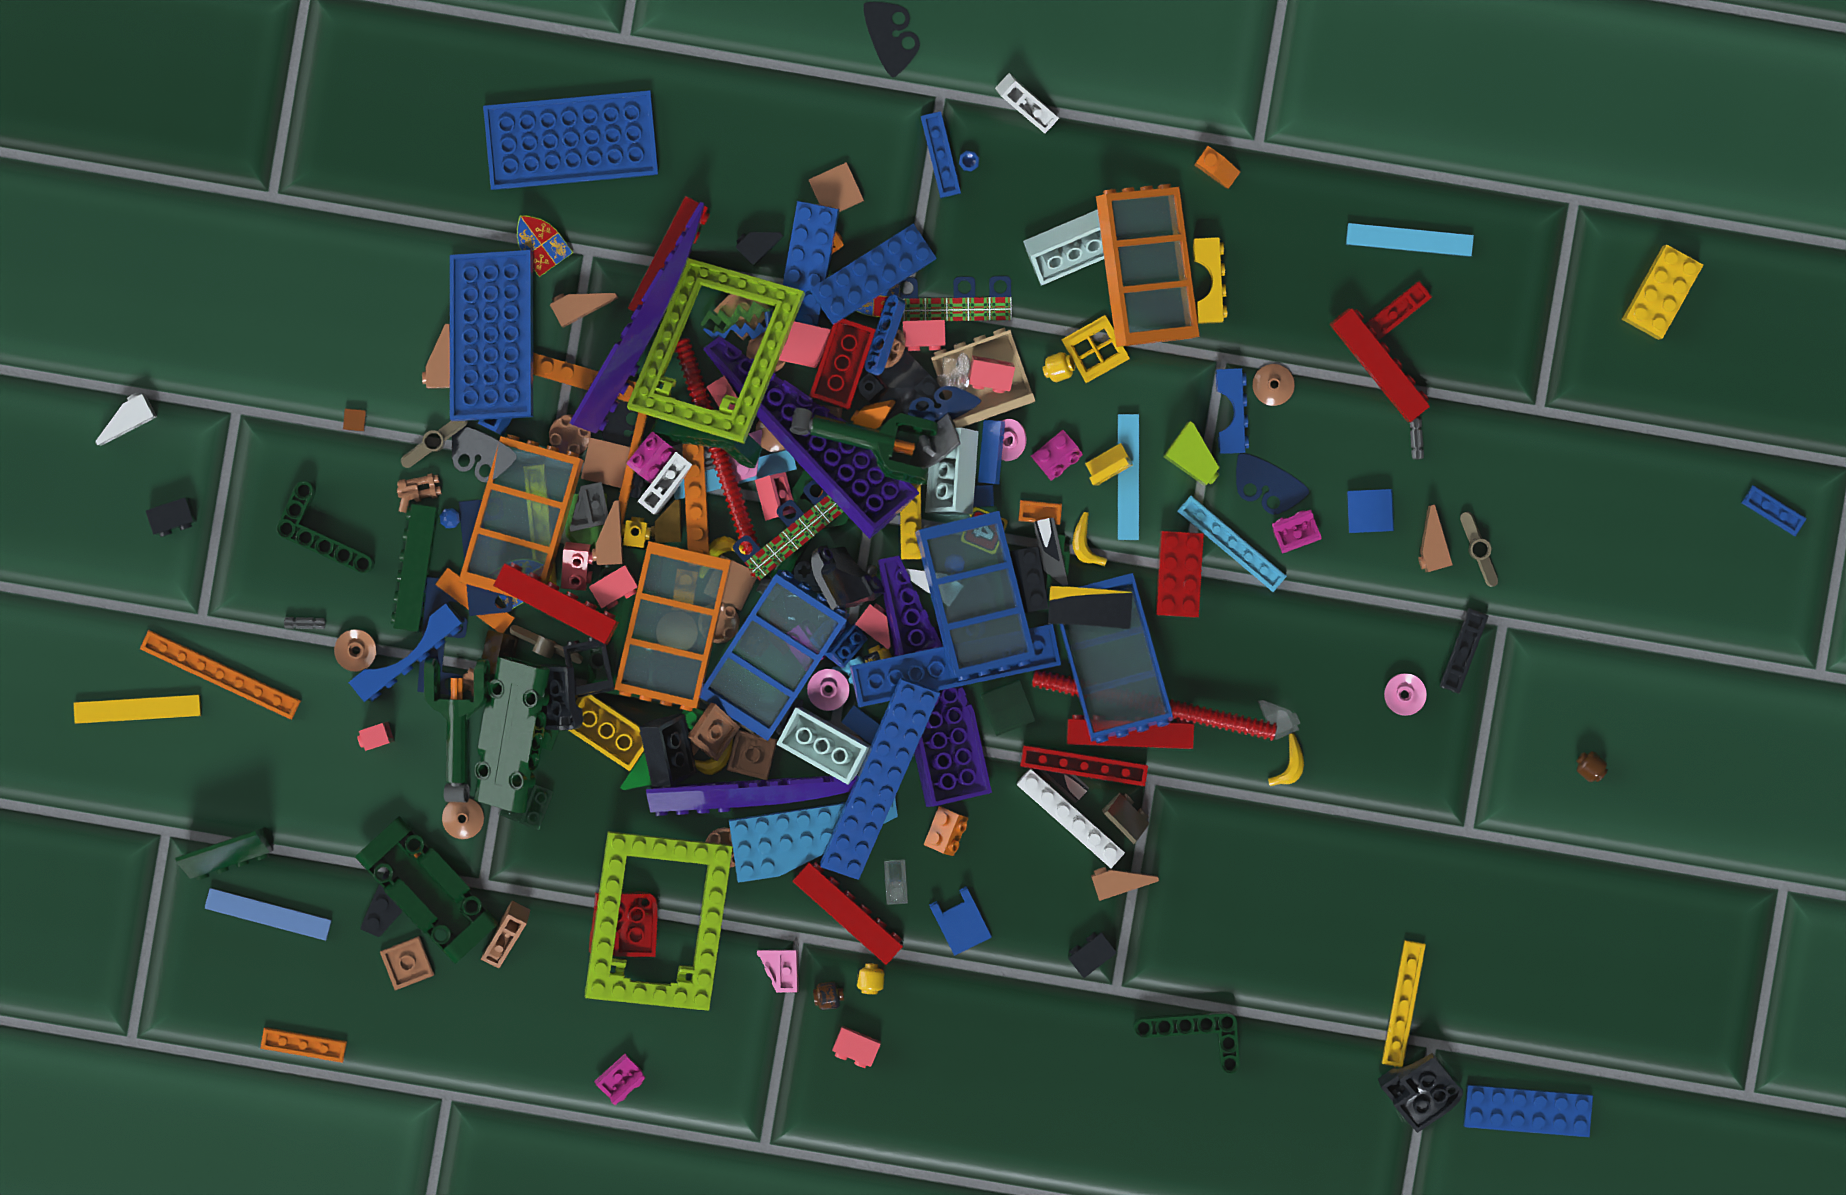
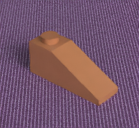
M616 293L568 294L566 296L560 294L552 299L553 303L550 306L559 323L564 328L618 299Z
M450 324L444 325L425 367L426 372H422V382L426 384L428 389L450 388Z
M614 501L596 542V548L592 549L593 561H597V565L623 564L620 501Z
M1435 505L1428 506L1420 549L1421 557H1418L1421 569H1425L1426 572L1452 565Z
M1106 867L1094 870L1095 874L1091 875L1099 901L1159 881L1157 875L1115 869L1107 870Z
M511 901L481 956V960L500 968L526 926L530 909Z

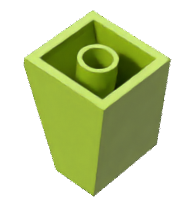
M1188 422L1163 457L1202 485L1213 484L1219 476L1217 472L1219 466L1194 423Z

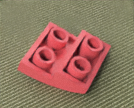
M794 321L779 360L817 368L824 353L831 329Z

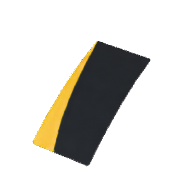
M1050 587L1048 623L1130 629L1132 592L1078 587Z

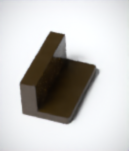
M491 630L487 631L482 659L489 660L490 674L495 675L498 656L515 658L519 637Z

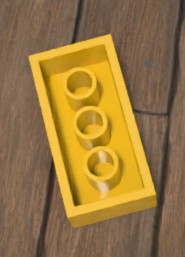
M1669 245L1662 246L1622 320L1658 340L1663 339L1703 264Z
M595 695L577 698L576 705L582 708L584 720L579 729L568 731L628 771H631L644 752L639 729L640 725Z

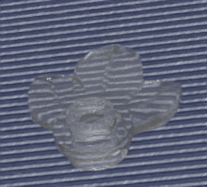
M961 353L958 359L943 357V374L936 377V382L941 387L953 386L966 390L969 385L968 373L971 368L968 356L965 353Z

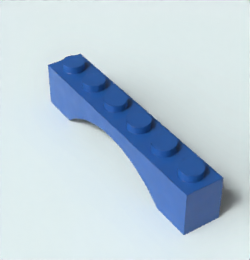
M449 603L444 604L429 617L427 629L422 640L407 657L388 667L364 669L348 683L364 702L369 699L373 702L381 695L379 691L385 686L389 689L398 682L396 678L401 673L405 676L413 670L412 665L417 660L421 663L429 657L430 654L428 652L433 647L437 650L446 643L444 639L448 635L454 636L461 631V625L464 621Z

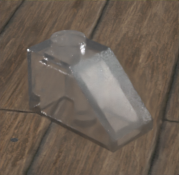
M1264 700L1257 701L1266 722L1270 721L1271 724L1277 723L1275 740L1299 730L1297 725L1300 724L1296 713H1291L1288 709Z
M905 860L884 861L887 905L908 903Z

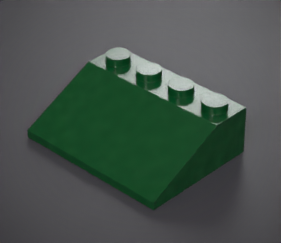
M264 827L176 857L175 860L190 879L196 877L198 881L209 877V872L216 870L217 874L228 871V866L236 864L237 867L249 864L248 859L256 857L257 861L269 857L268 853L272 852L273 849Z

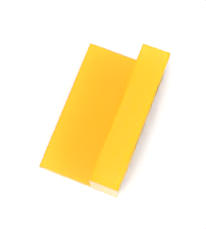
M1122 443L1085 463L1092 475L1090 480L1093 485H1100L1133 466Z

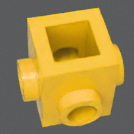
M631 517V521L626 520V524H622L623 545L645 548L646 540H650L651 528L648 527V523H644V518ZM635 528L639 530V534L637 536L633 535V530Z

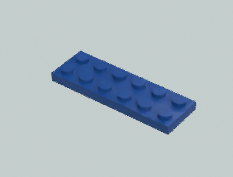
M797 201L783 280L784 286L799 289L805 293L795 318L797 322L819 326L822 308L810 292V289L828 277L840 210L838 208Z
M912 224L810 289V292L834 325L929 265L937 258L915 225Z
M1467 1084L1463 1126L1590 1137L1593 1095Z

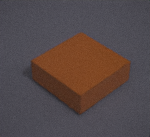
M345 409L343 430L365 432L367 411Z

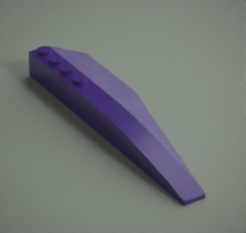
M700 202L685 227L686 230L681 233L676 241L675 249L667 256L664 268L658 271L641 300L643 304L638 305L631 317L632 323H628L620 336L622 340L613 346L572 417L570 424L593 433H598L599 430L603 431L609 422L606 417L609 412L614 413L619 404L616 401L620 394L624 395L630 385L627 383L630 376L634 377L638 372L640 366L637 364L660 325L677 289L699 229L705 203Z
M719 336L704 347L703 350L740 395L754 359H749L742 354L741 350ZM773 372L756 416L803 469L870 539L898 515L919 492L909 482L885 477L877 465L876 457L869 449L810 435V432L807 435H797L791 432V422L796 408L810 410L813 414L812 418L816 414L844 422L847 421L841 417L840 419L829 412V409L819 406L813 402L811 397L786 380L782 381Z
M900 556L878 560L881 583L885 591L883 595L894 657L943 647L934 627H932L928 619L929 616L926 610L921 605L916 590H914L910 582L911 579ZM961 686L939 690L940 695L914 752L926 807L938 806L992 793L975 712Z
M858 774L849 785L833 776L677 784L672 787L650 786L646 789L650 812H655V816L668 815V811H676V815L689 814V810H697V813H710V809L717 808L718 812H730V808L792 803L851 792Z

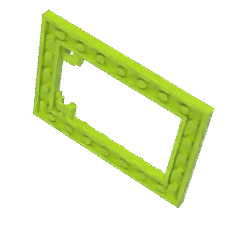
M688 258L680 282L664 315L627 408L745 444L804 299V291ZM701 286L775 306L739 398L725 395L720 404L719 411L709 410L671 397V388L675 387L677 381L664 376ZM730 404L735 405L734 410L729 409Z
M608 831L585 998L709 1011L732 845ZM627 856L708 865L693 966L679 965L677 983L661 984L632 981L630 978H624V968L626 967L627 960L612 958ZM611 965L616 966L615 972H610ZM686 973L692 974L691 980H686Z

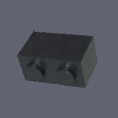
M187 497L146 510L153 535L160 534V537L172 534V530L180 528V531L191 528V523L197 522L190 500Z
M1101 931L1098 934L1093 932L1086 938L1087 942L1081 947L1078 944L1069 951L1068 959L1083 978L1117 953Z

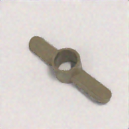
M450 421L438 431H428L423 436L422 442L401 458V464L405 468H410L430 452L440 451L444 447L445 441L465 427L468 421ZM433 433L438 434L441 438V444L436 449H431L427 445V437Z
M1464 512L1460 520L1470 543L1468 552L1472 558L1477 560L1486 584L1489 587L1496 586L1498 578L1489 558L1491 545L1487 540L1482 539L1472 513ZM1476 542H1483L1487 547V552L1482 557H1477L1473 553V545Z
M511 626L510 633L534 644L532 651L549 659H552L554 653L565 658L563 646L558 645V643L520 626ZM571 654L573 662L580 664L583 661V657L580 654Z

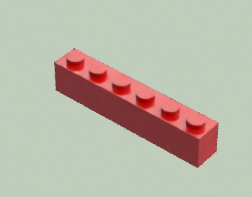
M685 196L628 307L629 310L634 312L638 305L643 304L641 301L658 271L664 268L667 256L675 249L676 241L681 233L686 230L685 227L699 205L698 202ZM706 206L703 211L699 228L701 224H706L710 216V214L707 213L709 209ZM697 232L694 244L697 242L701 234L700 232Z
M1348 308L1329 325L1407 422H1412L1430 407L1427 403L1429 401L1428 397L1423 391H1417L1414 387L1416 382L1409 374L1405 375L1402 372L1403 366L1396 358L1392 359L1388 354L1390 350L1383 342H1378L1375 338L1377 334L1370 325L1366 327L1362 322L1364 319L1362 314L1357 309Z
M513 562L510 565L504 563L493 584L494 587L608 645L619 624L618 621L614 620L615 615L604 611L603 614L598 612L596 605L588 601L585 604L577 601L579 598L577 595L569 591L564 594L559 591V586L548 582L547 585L540 581L542 577L532 572L529 575L521 572L523 567Z
M1072 715V718L1067 719V744L1193 749L1194 723L1186 722V719H1183V721L1177 719V722H1170V724L1163 727L1153 725L1149 726V730L1144 732L1134 730L1130 731L1129 735L1117 738L1115 735L1108 737V741L1096 743V741L1091 742L1084 715ZM1093 715L1091 722L1095 733L1148 719V717H1135V721H1127L1125 716H1114V720H1106V716Z
M1023 745L1020 761L1021 767L1145 786L1148 771L1147 764Z
M809 861L792 882L887 965L903 947L901 943L903 939L894 931L892 933L888 932L885 929L887 925L880 918L875 920L870 916L871 910L864 904L859 906L854 901L856 897L851 892L841 890L838 887L840 883L833 876L828 878L823 874L824 868L820 867L817 862L812 864Z

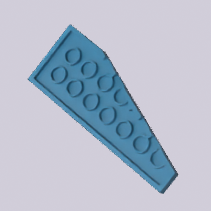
M895 798L884 823L898 817ZM846 802L729 820L738 883L778 877L823 855Z

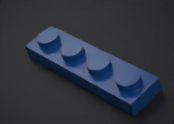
M940 111L921 116V121L940 198L961 194L942 113Z

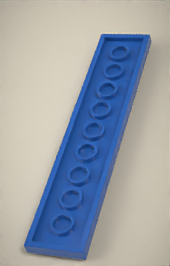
M1053 624L1029 629L1036 658L1030 660L1031 664L1019 667L1018 663L1010 665L1011 669L998 671V668L990 669L991 674L978 676V673L970 674V679L958 681V678H951L944 646L852 665L850 669L858 707L890 701L900 677L939 691L1061 665ZM1021 630L953 644L959 669L1026 653Z
M900 677L820 861V867L859 880L940 695L938 690Z

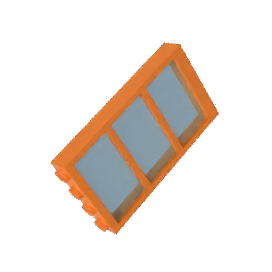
M1171 184L1159 185V189H1153V186L1140 187V191H1135L1134 187L1124 188L1122 192L1116 193V189L1104 190L1103 195L1096 196L1116 347L1200 337L1179 187H1171Z
M508 434L507 438L501 436L499 441L512 449L517 455V459L507 470L492 480L497 456L496 450L458 582L514 597L494 587L493 584L504 563L510 565L512 562L523 567L521 572L527 575L532 572L542 577L540 580L542 583L548 584L584 460L579 458L577 453L567 451V454L559 453V448L547 445L546 449L541 448L538 442L527 440V443L519 441V437Z
M648 541L615 684V690H619L620 695L631 697L632 694L640 695L639 699L651 702L652 698L660 700L662 705L672 706L675 703L681 705L680 709L688 711L699 707L732 560Z

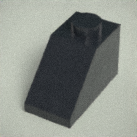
M750 232L748 235L744 233L736 241L738 243L736 249L755 266L783 238V235L780 232Z

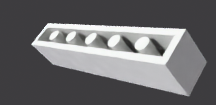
M1031 768L1016 783L1017 786L1110 868L1124 855L1125 852Z

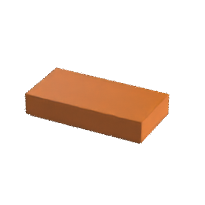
M1020 500L1018 521L1034 522L1053 517L1055 525H1060L1062 504Z

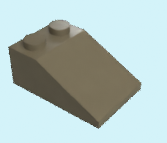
M1118 793L1102 809V812L1134 844L1148 827L1149 822L1147 819L1149 816L1141 808L1137 811L1132 806L1134 801L1126 793L1123 796Z

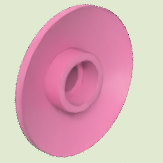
M1005 419L1002 420L1005 422L1002 460L1012 461L1023 453L1027 437L1024 427L1018 421Z
M823 669L811 677L807 688L808 696L817 708L826 711L835 710L846 702L849 696V684L845 676L839 671ZM825 686H832V692H826Z
M1399 674L1393 677L1386 685L1384 692L1386 704L1396 714L1412 715L1423 707L1426 701V688L1418 677L1411 674ZM1403 690H1406L1408 692L1407 698L1401 697V692Z

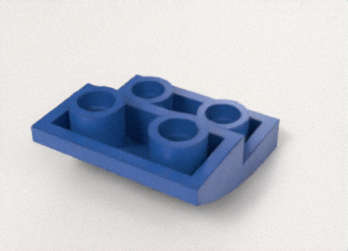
M1392 489L1347 491L1349 533L1394 531Z
M828 616L809 638L820 651L838 625V622ZM846 621L824 655L841 668H844L868 638L857 625H851Z

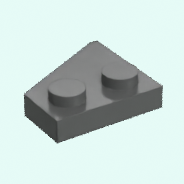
M602 482L581 486L570 525V532L605 524L608 511Z

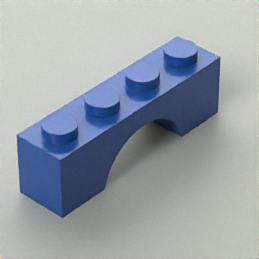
M1242 368L1215 370L1216 391L1224 394L1231 401L1234 409L1232 422L1225 430L1218 433L1219 454L1245 453V448H1249V438L1245 436L1244 428L1248 427V415H1244V407H1247V394H1243V386H1246V373H1242Z

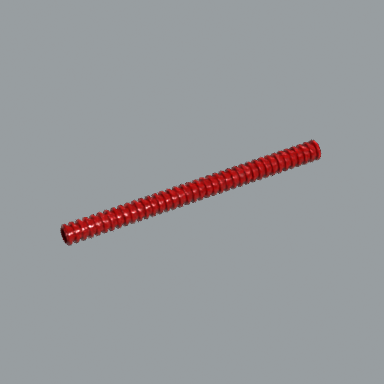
M690 338L680 339L674 352L678 354L676 358L680 360L679 366H682L681 372H684L685 384L689 386L687 390L691 392L689 393V396L693 398L691 402L696 406L713 410L714 408L710 406L712 402L708 400L710 396L706 394L707 388H704L705 382H702L703 376H700L701 370L698 369L697 358L693 356L695 352L691 350L693 346L689 344L691 340ZM709 447L708 452H711L712 455L710 457L714 460L712 463L716 466L714 469L718 472L717 477H720L719 483H722L721 490L724 489L723 496H726L725 501L729 504L727 507L731 510L729 513L733 516L731 519L735 521L733 525L737 527L736 533H739L738 539L748 535L760 546V543L756 541L758 537L754 535L756 531L752 529L754 525L750 523L752 519L748 517L750 514L746 511L747 506L744 505L745 500H742L743 493L740 494L741 487H738L739 481L735 479L737 475L733 473L735 470L731 467L733 464L729 461L731 459L730 456L727 455L723 448ZM744 541L740 544L743 545L742 551H745V555L752 552L753 547L751 543ZM753 572L750 574L751 577H756Z
M1040 669L1035 670L1032 681L1033 687L1039 686V689L1044 687L1046 690L1052 689L1053 692L1058 690V693L1065 692L1066 695L1071 693V696L1075 694L1079 697L1075 681L1071 679V676L1067 678L1065 675L1059 676L1058 673L1053 675L1052 672L1046 673L1045 670L1043 672H1040ZM1081 679L1080 681L1082 689L1098 685L1097 682L1093 684L1090 680L1084 682V679ZM1114 687L1084 695L1085 699L1089 697L1090 700L1097 699V702L1102 700L1103 703H1106V701L1110 702V705L1115 703L1116 706H1119V704L1124 708L1129 706V709H1132V707L1137 711L1142 709V712L1146 710L1148 713L1154 712L1155 715L1158 713L1161 715L1165 714L1160 696L1156 698L1155 695L1148 696L1147 693L1142 695V692L1135 693L1134 690L1129 692V689L1124 691L1121 687L1119 689ZM1174 699L1169 701L1174 719L1178 717L1181 721L1183 719H1186V722L1191 720L1193 723L1199 722V725L1204 723L1206 726L1212 725V728H1215V726L1219 727L1218 729L1225 728L1226 731L1231 729V732L1238 731L1239 734L1244 732V735L1249 733L1252 737L1257 735V738H1260V736L1264 737L1263 739L1270 738V741H1273L1275 738L1276 722L1271 724L1270 721L1264 722L1263 719L1258 721L1257 718H1254L1253 720L1250 716L1244 718V715L1240 717L1236 713L1231 715L1232 712L1227 714L1225 711L1219 712L1218 709L1213 711L1212 708L1206 709L1205 706L1203 708H1200V705L1193 706L1192 703L1187 705V702L1182 704L1180 701L1174 702Z

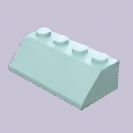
M1098 209L1023 241L1041 286L1104 259Z
M955 428L961 444L940 462L928 467L925 513L947 515L973 514L978 431Z
M796 707L777 742L778 746L848 785L859 773L870 748L869 744L803 707Z

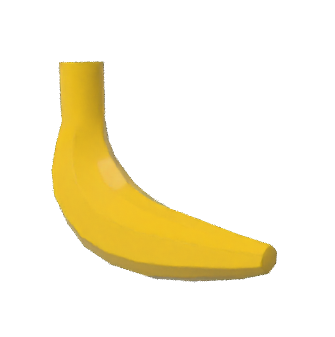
M1084 512L1073 535V550L1077 558L1082 562L1105 566L1107 559L1094 554L1088 547L1087 527L1089 513Z
M726 536L713 540L709 544L710 555L719 557L724 552L734 551L733 545L737 541ZM739 545L740 552L745 554V551H742L743 545ZM700 565L699 577L704 578L710 567Z
M1294 733L1289 734V765L1282 774L1268 778L1270 786L1292 784L1300 778L1303 772V754Z
M733 739L718 761L713 759L706 761L695 760L696 769L708 775L721 771L730 758Z

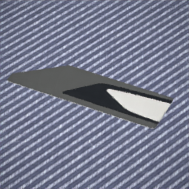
M1054 518L1034 521L1044 571L1061 585H1068Z
M1040 770L1074 803L1089 789L1076 775Z

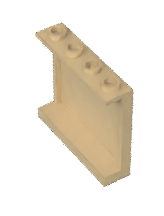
M1005 328L994 331V336L986 338L985 335L974 338V343L966 345V342L954 345V350L947 352L946 349L934 352L935 357H932L931 360L941 387H957L981 399L980 404L975 408L953 419L955 428H962L1035 402L1011 330L1006 331ZM972 355L1013 362L1015 371L1011 390L1005 391V393H997L988 387H984V389L973 388L968 382ZM943 390L945 400L950 399L952 392Z

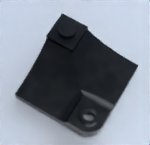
M904 349L902 357L895 365L885 368L880 375L868 373L859 383L860 393L870 404L889 400L896 402L886 418V422L900 413L908 415L910 404L917 398L927 397L933 400L935 392L941 388L906 349ZM867 383H871L873 385V389L871 391H867L865 389V385ZM920 401L916 404L915 407L917 410L921 411L928 405V403L926 401Z
M827 545L819 546L812 552L811 566L814 577L832 610L856 607L861 602L874 601L885 593L882 583L876 574L870 575L865 572L852 559L845 547L828 549Z
M541 664V666L550 668L547 688H545L549 694V702L545 707H542L541 711L546 714L545 730L579 729L584 718L582 708H579L575 701L574 667L561 666L560 664Z
M1433 1053L1411 1065L1399 1069L1394 1067L1378 1078L1382 1090L1417 1133L1452 1110L1459 1103L1463 1095L1461 1084L1454 1076H1451Z

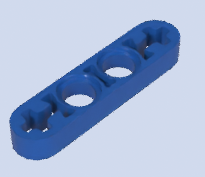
M896 295L889 296L885 302L865 362L866 371L874 375H880L885 369L905 309L904 299ZM891 321L889 328L886 330L888 322ZM882 341H884V345L880 349V344Z

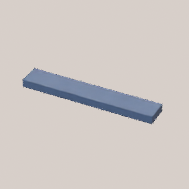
M214 888L209 889L205 909L325 941L328 938L332 923L331 919Z

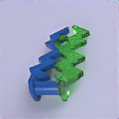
M753 301L748 312L738 305L732 317L727 316L721 309L717 316L709 310L701 322V326H704L710 318L717 325L723 321L726 324L724 330H721L716 325L714 331L707 328L703 330L714 340L718 335L725 339L730 330H733L741 337L748 333L753 340L766 331L774 310L773 308H765ZM762 312L765 314L766 327L759 322L755 331L746 322L741 329L736 324L740 316L750 323L754 314L758 319Z

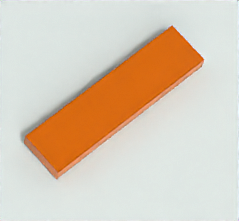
M447 568L435 585L469 610L466 584L458 582L460 576L450 568ZM508 612L476 615L500 633H504L515 619Z
M264 1027L260 1049L343 1063L347 1041Z

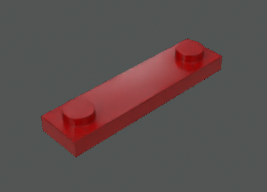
M1418 281L1366 322L1365 325L1366 327L1370 325L1377 334L1375 338L1380 340L1430 300L1432 296L1422 283Z

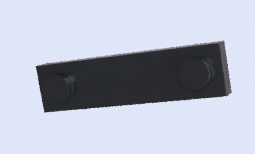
M1468 608L1439 687L1458 694L1460 693L1489 615Z

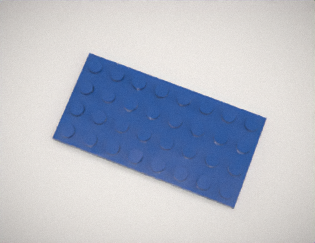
M651 91L483 106L491 190L658 175Z
M522 250L450 255V420L468 421L533 417V251Z

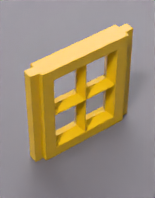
M1106 315L1061 339L1085 383L1130 359L1123 346L1116 347L1114 329ZM1105 329L1110 339L1096 346L1091 336ZM1088 339L1093 349L1079 356L1074 345ZM1113 343L1117 353L1104 360L1099 349ZM1095 352L1100 363L1086 369L1082 359Z

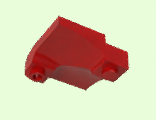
M595 892L594 913H593V921H592V928H591V931H590V942H589V952H590V953H591V946H592V939H593V932H594V925H595V918H596V911H597V904H598L599 892ZM649 892L621 893L613 956L656 957L657 901L655 897ZM643 899L648 900V903L645 906L641 904Z

